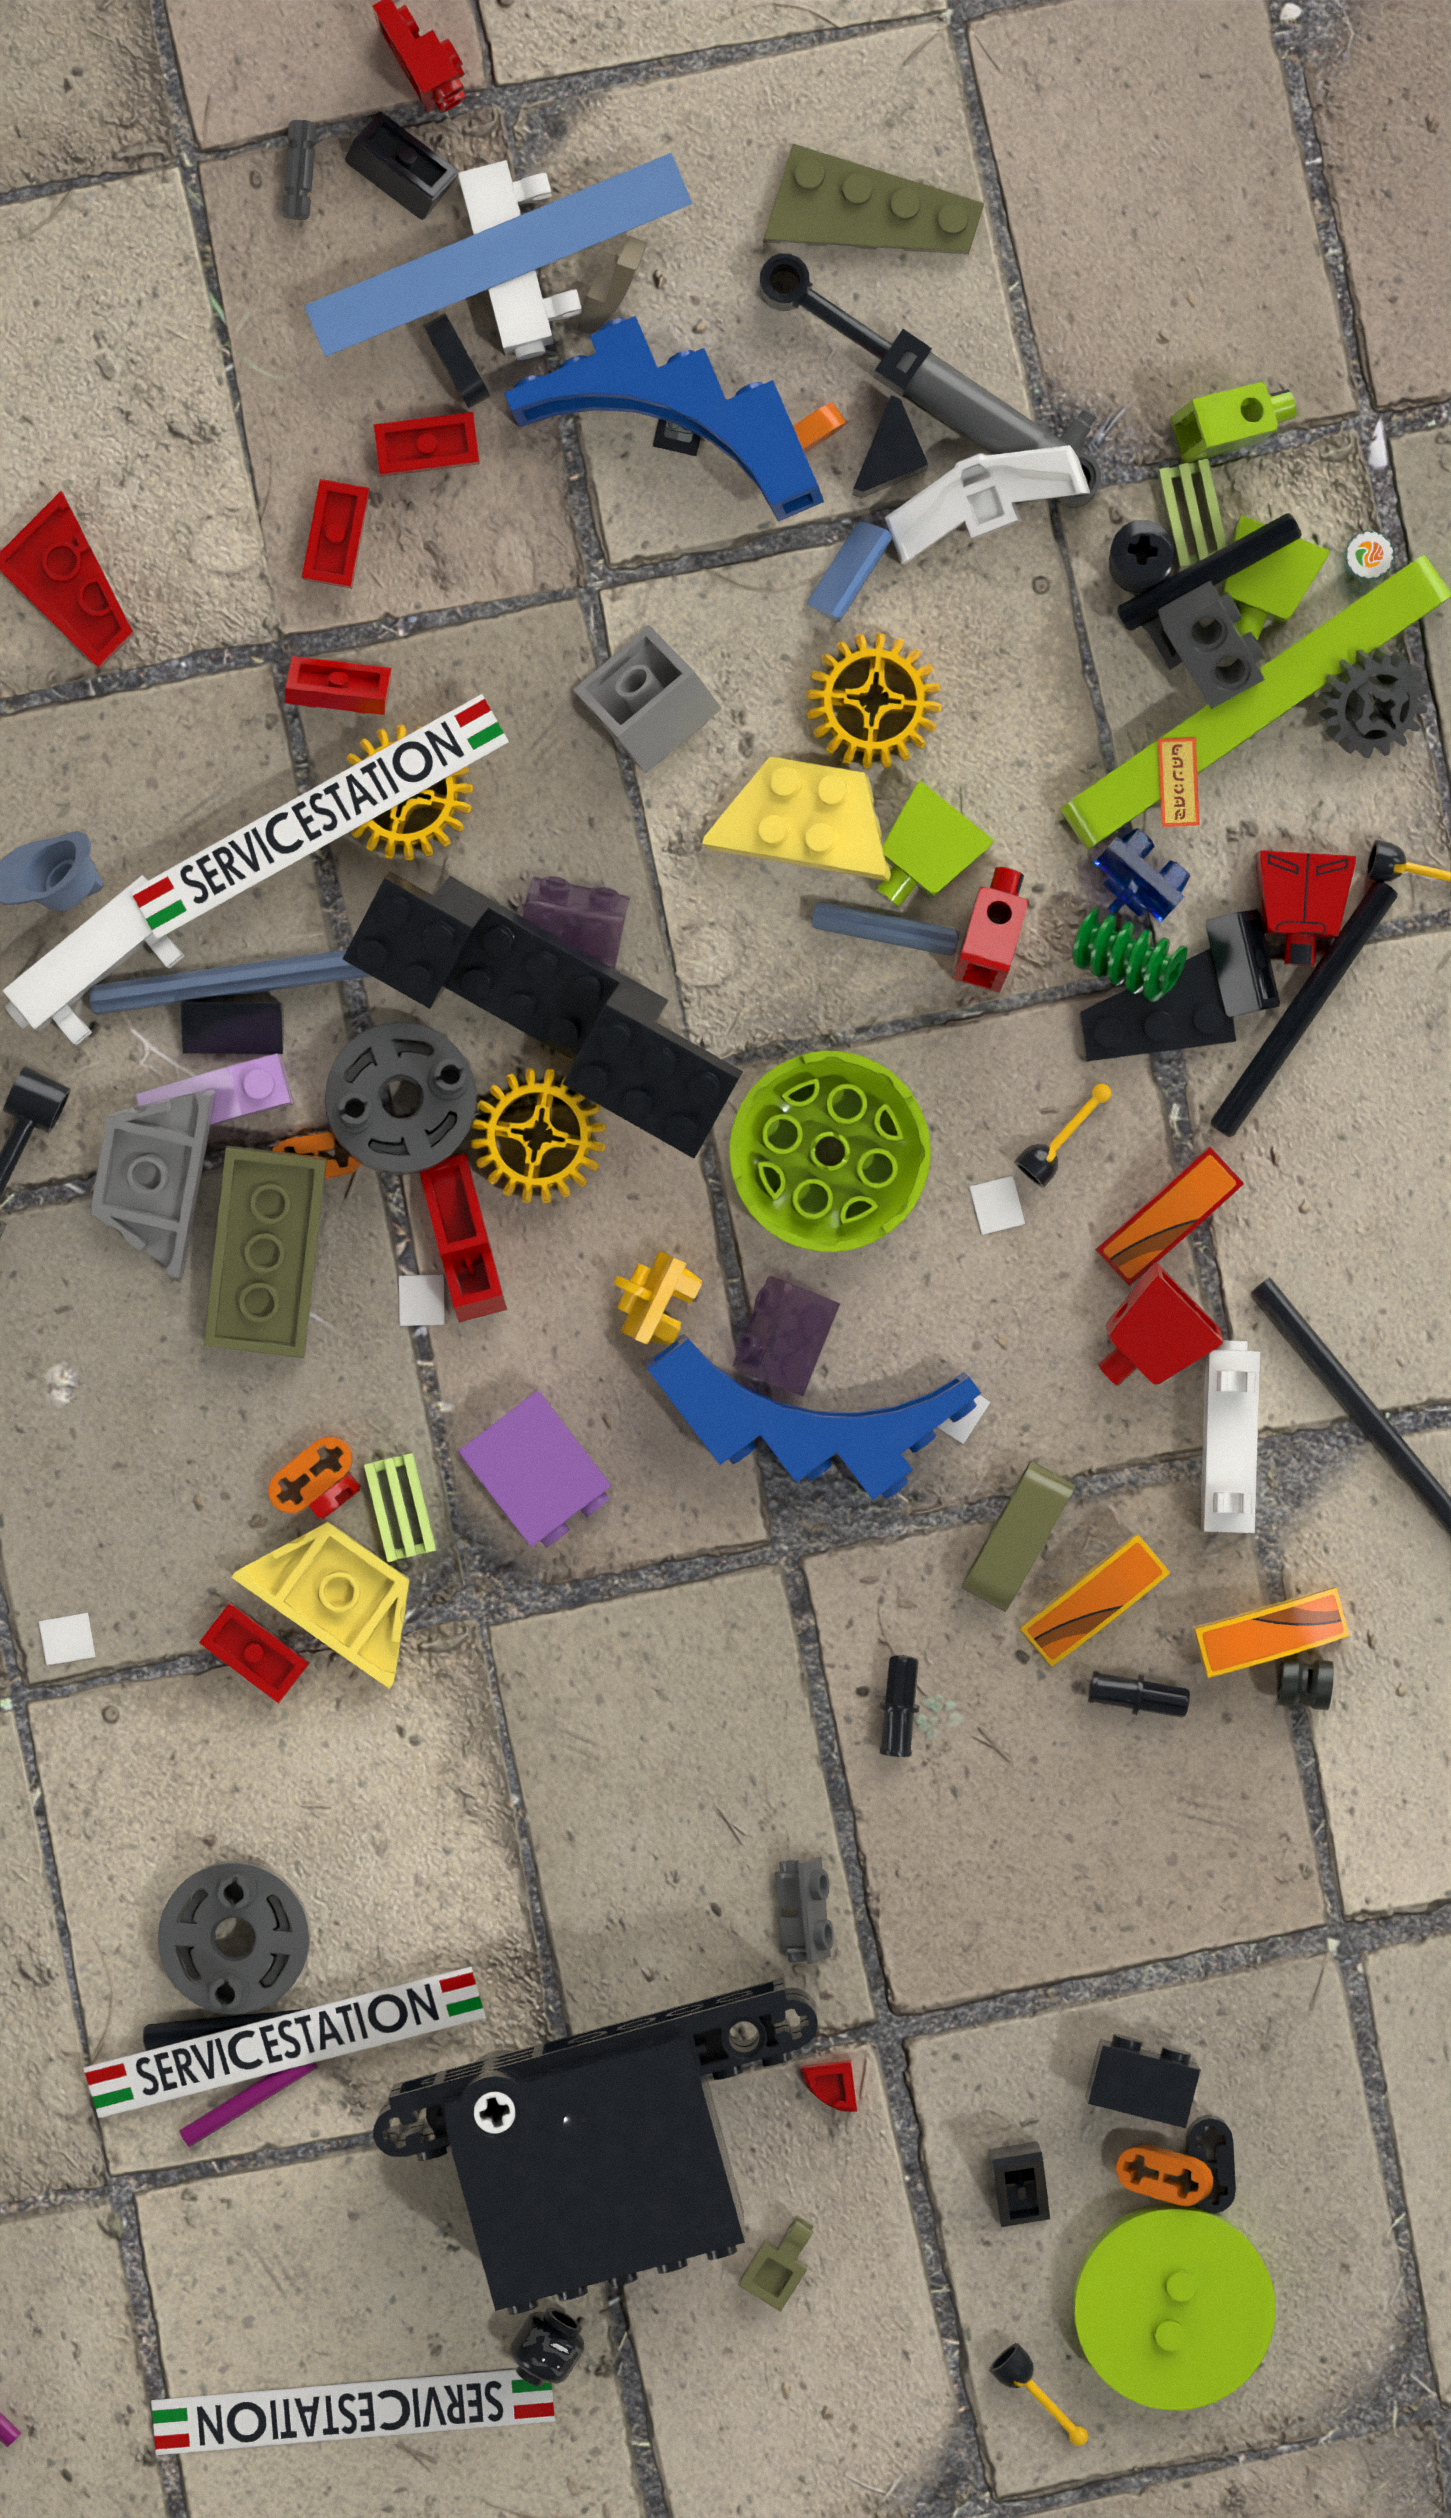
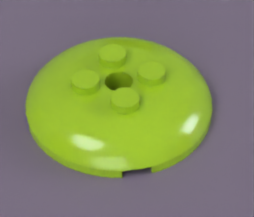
M818 1051L803 1054L783 1062L767 1072L755 1083L744 1098L736 1114L731 1130L729 1158L733 1180L740 1198L751 1215L766 1230L781 1240L800 1248L819 1252H840L860 1248L877 1241L894 1230L908 1216L919 1200L926 1184L931 1160V1144L928 1126L922 1110L912 1092L898 1076L878 1062L861 1055L843 1051ZM823 1138H835L843 1145L844 1157L839 1164L824 1166L817 1160L815 1148L817 1143Z

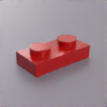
M473 412L373 424L381 477L480 464Z
M324 479L319 480L302 572L303 580L352 589L370 495L368 487Z
M292 656L285 687V704L353 711L360 714L385 715L392 668Z
M232 1602L226 1606L199 1642L278 1704L310 1664L308 1660Z

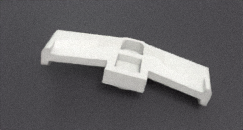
M1070 445L987 456L980 453L957 462L952 470L884 518L891 533L901 565H906L964 522L967 525L970 537L976 539L1020 522L1021 518L1015 504L1016 502L1090 494V490L1080 461Z

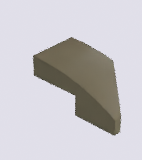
M628 236L616 263L612 280L596 274L586 296L577 330L593 334L617 310L631 285L648 242Z

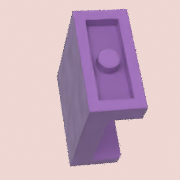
M540 1389L458 1451L531 1547L539 1541L546 1548L570 1531L565 1521L581 1510L585 1517H588L610 1500L604 1491L610 1488L612 1483L600 1471L551 1407L550 1402Z

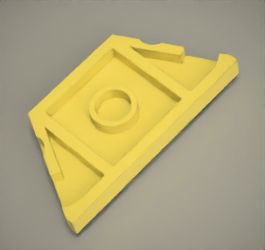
M770 756L707 832L702 842L708 850L889 881L891 875L889 865L885 861L880 839L882 834L879 820L873 808L874 798L870 781L864 772Z
M329 1521L235 1571L231 1577L388 1689L391 1688L395 1682L410 1579Z

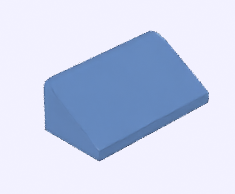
M858 522L808 599V605L834 623H840L892 540L891 533L870 523Z

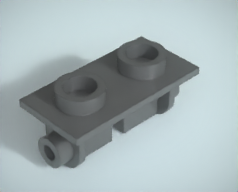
M816 1857L799 1863V1860L779 1862L780 1871L775 1872L778 1907H796L797 1913L796 1916L780 1917L782 1953H788V1962L790 1963L807 1961V1964H812L831 1957L830 1949L834 1943V1929L831 1921L827 1919L826 1899L829 1894V1878L827 1872L823 1870L822 1857Z

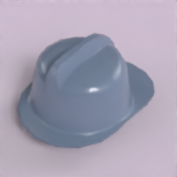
M79 831L70 832L59 837L31 842L16 848L0 861V903L4 905H19L35 901L48 909L63 912L77 906L87 896L101 891L103 881L90 857L91 841L88 836Z

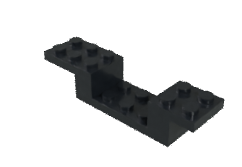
M389 871L384 877L342 960L431 1009L443 991L448 989L572 1059L574 1063L562 1083L563 1085L693 1159L698 1154L743 1073L742 1070L657 1023L669 1001L668 999L451 876L433 896Z

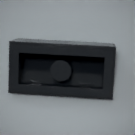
M381 111L353 140L345 157V162L421 220H424L430 214L460 172Z
M1257 909L1241 911L1208 919L1205 926L1227 1016L1235 1017L1280 1007V999L1259 911Z
M181 1002L183 1054H283V1003Z

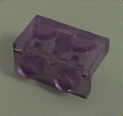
M556 876L532 877L526 897L523 918L615 969L630 897L621 895L608 887L587 888L573 885L567 880Z
M771 1275L768 1276L764 1287L759 1290L755 1298L754 1312L746 1332L737 1343L736 1357L732 1367L752 1377L804 1396L840 1303Z

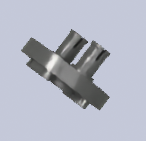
M394 1022L382 1024L356 1036L342 1049L335 1059L326 1083V1116L331 1131L338 1143L360 1164L386 1174H415L431 1169L445 1161L464 1141L473 1122L476 1109L475 1081L470 1066L463 1054L442 1034L414 1023ZM393 1040H407V1041H413V1042H417V1043H418V1042L425 1043V1044H428V1045L433 1049L434 1052H433L432 1056L429 1057L430 1054H431V1049H430L428 1046H426V1045H423V1044L416 1045V1044L405 1043V1042H395V1043H393ZM369 1048H371V1051H369L368 1053H366V1054L355 1064V1066H354L353 1068H350V1069H349V1071L347 1072V1075H346V1079H344V1075H345V1072L347 1071V1069L354 1064V1062L357 1060V1058H358L361 1054H363L366 1050H368ZM404 1081L411 1084L417 1090L420 1097V1105L413 1115L406 1118H395L383 1109L381 1093L392 1082ZM449 1111L457 1115V1122L454 1127L455 1116L449 1115L438 1130L431 1135L426 1134L425 1130L427 1132L433 1131L445 1119ZM370 1139L385 1143H400L402 1140V1144L397 1146L379 1144L373 1141L370 1147L368 1146Z
M220 1862L204 1867L192 1874L171 1895L159 1923V1954L165 1972L171 1982L182 1995L193 2003L217 2013H249L274 2003L296 1982L304 1968L309 1953L310 1923L301 1898L295 1889L279 1874L252 1862ZM195 1891H197V1892L193 1895L192 1901H191V1902L188 1904V1906L186 1907V1909H185V1911H184V1913H183V1915H182V1917H181L180 1922H178V1918H179V1916H180V1914H181V1911L183 1910L184 1906H185V1905L187 1904V1902L190 1900L191 1895H192ZM208 1893V1896L203 1900V1902L200 1904L195 1913L198 1904L200 1903L202 1898ZM271 1894L272 1896L269 1900L277 1913L280 1926H277V1921L273 1909L266 1899ZM241 1918L250 1924L254 1932V1943L249 1951L241 1955H231L220 1948L216 1939V1931L218 1925L225 1919ZM176 1945H178V1947H179L180 1955H181V1958H182V1960H183V1962H184V1964H185V1966H186L187 1974H188L192 1979H194V1980H196L199 1976H201L202 1978H201L199 1981H197V1982L192 1981V1980L189 1979L188 1976L186 1975V1973H185V1971H184V1967H183V1965H182V1963H181V1961H180V1959H179V1956H178V1953H177V1949H176ZM271 1953L277 1955L276 1962L271 1971L265 1976L274 1960V1955ZM290 1955L289 1960H288V1962H287V1964H286L284 1970H283V1971L280 1973V1975L278 1976L279 1971L282 1969V1967H283V1965L285 1964V1962H286L288 1956ZM264 1977V1979L262 1980V1982L264 1983L265 1986H267V1985H270L271 1983H273V1982L275 1981V1979L277 1978V1981H276L273 1985H271L270 1987H263V1986L260 1984V1982H259V1981Z

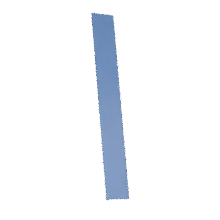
M669 153L309 303L304 307L325 357L693 203L672 153Z

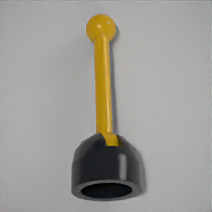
M1376 839L1373 843L1367 863V879L1392 882L1399 878L1402 873L1409 872L1451 882V872L1407 862L1404 851L1399 846L1390 842Z
M1104 1083L1095 1085L1092 1089V1097L1049 1145L1035 1144L1029 1146L1014 1161L1015 1165L1035 1184L1044 1188L1058 1170L1056 1151L1099 1103H1105L1111 1098V1088Z
M1018 2343L1004 2350L992 2363L989 2372L1001 2384L1009 2388L1025 2386L1069 2433V2440L1073 2445L1083 2446L1086 2444L1089 2438L1088 2431L1082 2426H1075L1032 2380L1034 2363L1029 2354Z

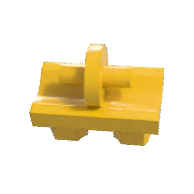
M658 1251L651 1268L638 1263L630 1280L616 1275L612 1284L625 1290L617 1308L628 1313L620 1332L646 1345L652 1341L669 1346L676 1340L681 1329V1322L663 1314L671 1296L691 1304L699 1292L702 1280L685 1268L687 1263L662 1251Z

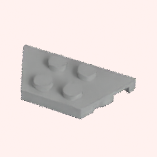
M210 1089L115 1111L106 1118L90 1212L108 1227L118 1229L123 1234L124 1239L137 1250L141 1251L144 1249L167 1267L165 1272L175 1278H180L184 1274L216 1095V1091Z

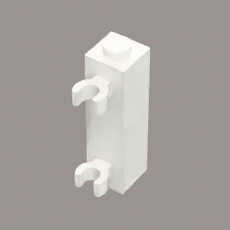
M507 160L458 173L474 235L520 216L518 205L552 198L546 173L532 175L512 182ZM535 270L488 289L505 356L515 354L517 360L542 355L546 352L544 346L553 344L549 325L550 321L582 314L577 289L543 299Z
M140 876L3 990L10 999L4 1007L22 1029L30 1024L34 1030L42 1031L52 1021H55L73 1044L78 1045L92 1032L71 1006L89 992L93 985L100 983L146 944L151 947L169 969L185 957L167 934L159 939L155 937L130 892L149 881L146 877Z
M1223 1340V1344L1218 1347V1350H1213L1205 1355L1200 1530L1204 1532L1255 1533L1260 1352L1248 1351V1341Z

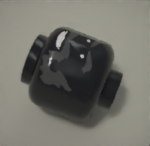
M547 2308L546 2312L537 2311L531 2313L510 2347L511 2356L516 2364L519 2365L516 2369L517 2374L528 2383L541 2387L544 2382L553 2384L564 2382L584 2351V2339L580 2335L582 2330L580 2324L568 2314L555 2308Z

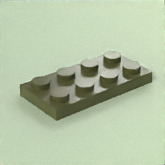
M235 1146L226 1147L204 1346L304 1358L327 1158Z

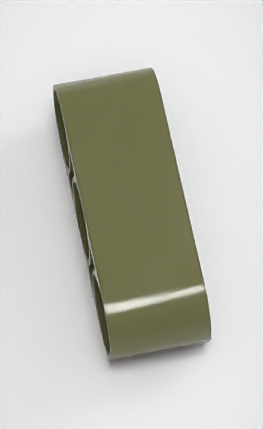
M1030 1461L968 1571L961 1588L1006 1612L1066 1506L1075 1484Z

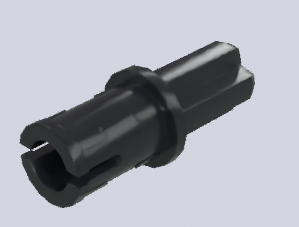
M895 1655L889 1659L886 1700L880 1702V1709L885 1710L882 1745L880 1748V1754L893 1757H910L912 1755L911 1741L914 1713L919 1712L920 1706L915 1704L919 1662L917 1658L911 1656Z
M1093 1671L1088 1702L1132 1709V1714L1135 1715L1141 1710L1182 1718L1185 1717L1188 1711L1190 1691L1182 1687L1144 1681L1143 1675H1138L1137 1679Z

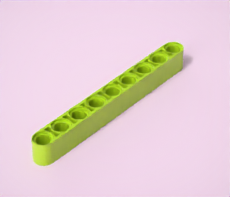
M1423 554L1262 666L1261 671L1265 680L1212 709L1209 704L1159 739L1196 737L1197 774H1199L1329 682L1325 679L1328 674L1339 676L1343 672L1339 664L1341 659L1346 660L1352 665L1357 662V650L1362 649L1368 655L1371 654L1377 647H1381L1451 597L1450 589L1427 556ZM1158 740L1059 809L1087 850L1093 848L1161 800Z

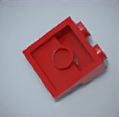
M381 0L374 4L372 7L377 26L427 113L437 108L440 113H444L461 104L466 99V96L462 91L464 86L459 78L463 77L465 73L461 67L463 63L450 40L447 38L440 42L433 30L420 36L418 33L420 29L406 5L397 9L392 0Z

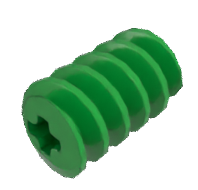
M1099 907L1094 908L1087 915L1076 934L1073 946V964L1077 968L1083 970L1090 967L1092 974L1099 978L1108 975L1109 981L1116 986L1126 983V988L1129 992L1136 994L1143 991L1144 997L1151 1002L1158 1001L1174 987L1186 962L1187 947L1180 946L1170 956L1168 955L1170 946L1168 938H1162L1153 948L1150 947L1152 931L1144 930L1139 938L1135 940L1133 939L1134 923L1127 922L1117 932L1115 931L1117 916L1115 914H1109L1102 924L1098 923Z

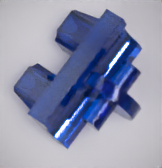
M1139 828L1134 829L1121 840L1116 837L1094 864L1109 876L1102 885L1117 897L1107 909L1116 914L1125 904L1138 917L1147 910L1158 921L1162 922L1185 897L1181 893L1191 876L1178 862L1169 860L1159 873L1146 863L1144 859L1155 845L1152 839Z

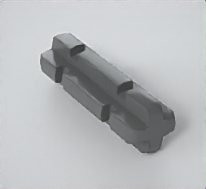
M292 120L289 123L288 140L291 143V147L287 148L284 188L287 191V195H283L282 213L285 218L292 220H306L310 216L311 200L310 197H307V194L312 192L315 152L311 149V145L316 143L317 128L314 122L308 120Z

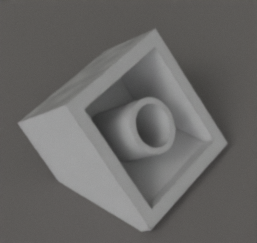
M650 625L573 689L620 747L645 774L656 764L664 760L669 753L695 731L702 728L708 720L722 709L692 668Z

